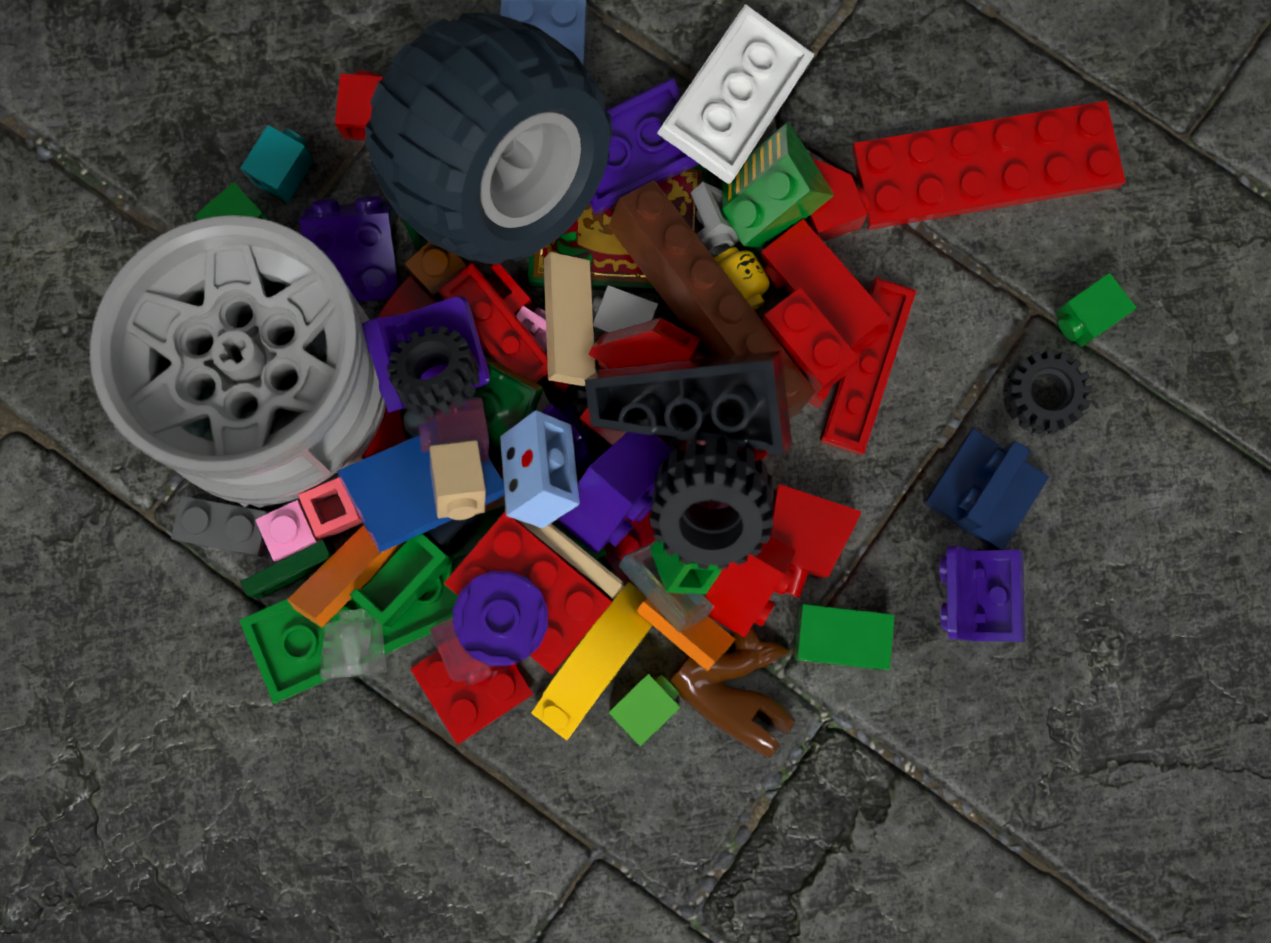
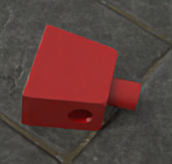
M781 484L777 486L773 494V527H771V536L796 550L789 565V568L796 572L783 594L801 598L808 575L819 579H825L830 575L862 511Z

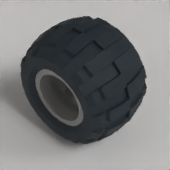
M463 13L457 20L455 19L451 22L443 18L426 27L418 38L410 44L406 43L391 60L392 64L383 79L377 83L370 101V105H372L370 120L365 125V147L370 150V159L372 160L370 166L376 175L375 179L395 212L431 244L465 259L477 260L482 263L499 265L507 259H513L517 262L534 255L542 248L552 244L574 224L592 200L605 173L610 156L609 145L613 134L611 114L605 111L606 98L599 90V85L574 52L537 26L498 14Z

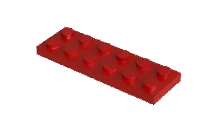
M1107 101L857 142L852 147L859 187L864 189L869 201L870 210L867 212L866 217L868 230L1120 188L1126 182Z

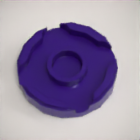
M491 571L474 578L460 592L453 608V629L460 644L473 659L490 666H510L526 659L540 646L548 628V607L542 592L529 578L513 571Z

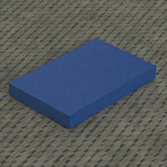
M464 416L338 470L339 479L379 553L453 520L449 517L437 518L430 470L429 446L477 441L485 485V505L505 496L504 482Z

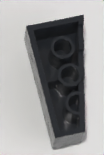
M781 351L603 369L585 379L591 426L646 435H652L653 433L677 437V440L690 442L717 439V443L726 445L727 440L738 443L737 449H758L767 451L768 454L785 456L792 445Z

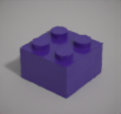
M633 432L625 433L583 475L578 483L580 504L556 520L595 555L609 542L616 547L633 528V525L629 522L637 520L640 523L651 511L653 499L651 497L654 491L655 477L658 475V469L662 461H669V455L673 449L654 433L652 435Z

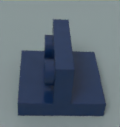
M973 428L967 434L923 504L992 549L1004 550L1049 476L1025 461L1031 450L1019 442L1014 441L1006 447H1002Z

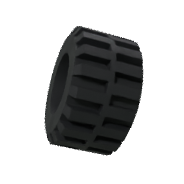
M706 439V444L699 445L695 440L686 443L685 451L676 448L670 453L669 461H662L658 469V475L655 477L650 525L654 527L653 535L656 541L664 542L663 550L670 556L678 554V561L686 565L690 562L698 563V568L708 569V565H717L719 570L729 568V563L732 562L739 566L747 562L748 554L756 556L762 551V543H768L771 536V527H773V480L771 475H767V465L763 460L755 461V452L749 448L740 451L737 449L738 443L727 440L726 445L717 444V439ZM716 500L730 506L721 509H709L697 505L696 502Z

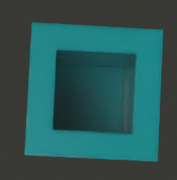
M267 125L240 169L252 184L288 204L315 161L306 148L308 143L304 138L290 129L285 128L283 132H280Z

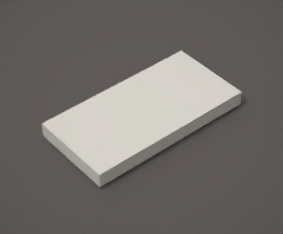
M745 4L657 134L724 182L730 184L815 54Z

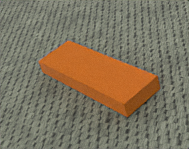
M363 525L287 599L293 609L320 627H323L352 598L349 594L355 588L361 589L407 541L379 553L365 525Z

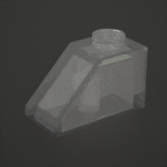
M365 609L339 612L340 621L326 622L321 661L322 679H341L387 672L382 625L372 616L368 617Z

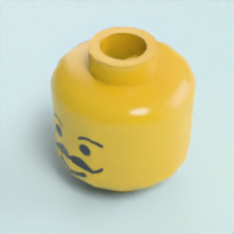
M733 247L714 258L753 310H756L765 303L762 295L768 290L770 280L752 252L747 250L739 251L737 247Z

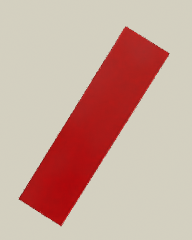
M877 277L874 278L869 294L889 316L888 330L856 354L859 357L852 370L841 378L820 441L821 443L860 456L865 453L917 290Z

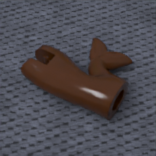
M751 628L745 638L734 632L735 651L728 654L724 653L708 671L686 654L668 679L669 683L679 692V696L717 728L760 755L771 758L779 748V743L753 720L757 716L770 727L784 734L790 732L796 720L787 708L774 698L757 691L729 687L724 685L723 681L741 678L752 673L755 669L763 668L787 655L789 649L777 642L760 641L756 632Z

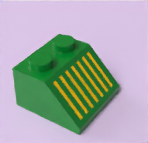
M788 123L783 125L748 156L730 184L722 180V211L743 246L768 247L802 219L805 220L834 196L791 124Z

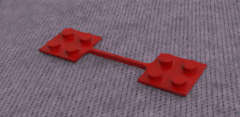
M651 511L640 523L637 520L630 522L633 528L616 547L610 542L604 547L607 553L605 558L613 568L614 575L624 582V587L630 582L647 596L662 584L650 551L656 541L653 535L654 527L650 525ZM455 638L410 668V671L452 738L459 745L534 695V693L519 672L517 663L510 666L487 665L473 659L464 650L465 648L460 644L459 639Z

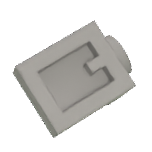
M702 182L690 192L698 209L696 211L697 219L704 227L696 235L715 258L722 252L733 248L740 239L722 211V190Z

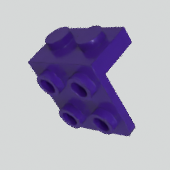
M381 196L360 197L355 200L356 204L339 205L337 199H323L312 202V207H308L299 219L302 236L311 241L332 262L357 302L390 299L399 288L391 229L396 220V212L390 202H382Z
M453 297L402 315L375 318L362 323L368 352L372 357L378 377L379 391L385 401L388 413L406 408L388 378L390 376L387 372V365L392 364L389 357L392 351L401 353L397 347L401 340H404L407 344L412 342L409 335L417 331L419 337L424 336V328L433 327L436 334L440 326L447 327L450 334L453 330L459 332L461 337L465 338L479 366V385H473V387L478 388L489 383V370L471 308L465 297ZM440 364L428 369L420 379H428L440 374L448 364Z
M959 545L948 546L946 556H942L940 561L941 581L943 584H947V602L942 603L940 616L943 630H948L949 639L969 642H1025L1023 551H973Z

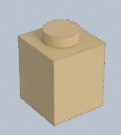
M477 441L429 446L430 470L437 518L449 517L454 520H463L477 513H485V485Z

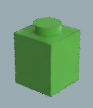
M647 674L609 711V714L641 747L681 708L674 701L679 692L662 674L655 680Z

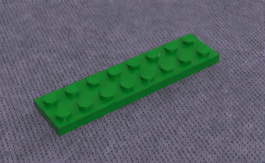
M506 505L477 515L481 524L452 553L450 557L454 562L392 628L379 624L353 598L323 627H320L293 609L287 599L240 619L239 622L272 703L278 704L452 626L453 608L459 596L444 583L502 516ZM557 520L552 522L555 527L594 559L599 560L607 556L604 548L595 555ZM370 580L361 589H363L370 582Z

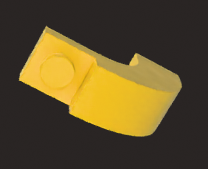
M630 582L620 591L612 601L613 603L582 639L531 712V714L565 740L570 738L614 676L653 626L636 612L648 596Z

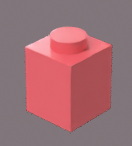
M339 478L298 494L317 538L325 540L363 523Z

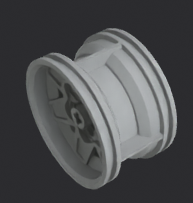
M244 216L213 217L197 220L166 232L143 247L123 266L105 292L94 320L90 342L91 373L95 390L109 419L123 436L144 453L174 469L199 488L228 501L252 505L291 502L300 499L298 494L339 478L338 470L356 463L368 449L379 429L386 408L385 401L379 391L378 377L372 357L368 352L366 337L362 327V323L370 321L364 310L349 290L335 266L319 248L299 233L268 220ZM264 288L281 290V292L271 298H267ZM247 314H253L252 320L248 325L237 328L240 318ZM323 328L327 340L326 364L310 355L313 348V340ZM295 331L293 339L288 344L278 346V340L284 333ZM213 340V346L210 351L198 356L199 348L205 342ZM170 360L171 366L166 370L168 361ZM291 375H298L297 383L293 388L287 391H280L281 383L285 378ZM216 384L214 394L209 399L200 401L202 391L206 387ZM252 402H258V409L255 414L250 418L242 419L241 415L245 406ZM282 408L302 412L289 425L270 435V430L274 427L277 420V409ZM206 417L210 418L214 442L189 433L183 426Z

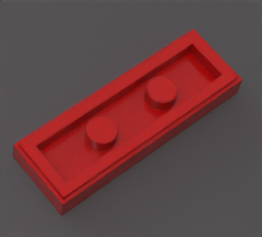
M473 263L437 290L443 300L457 296H463L468 300L481 346L493 360L536 384H539L548 377L546 352Z

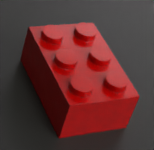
M506 511L444 583L459 596L460 592L474 578L491 571H513L529 578L542 592L548 607L547 631L540 646L529 656L550 674L554 673L613 603L605 593L523 524L514 518L506 516Z

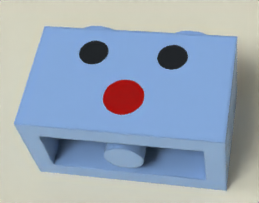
M535 410L500 436L506 516L544 528L580 504L570 424Z

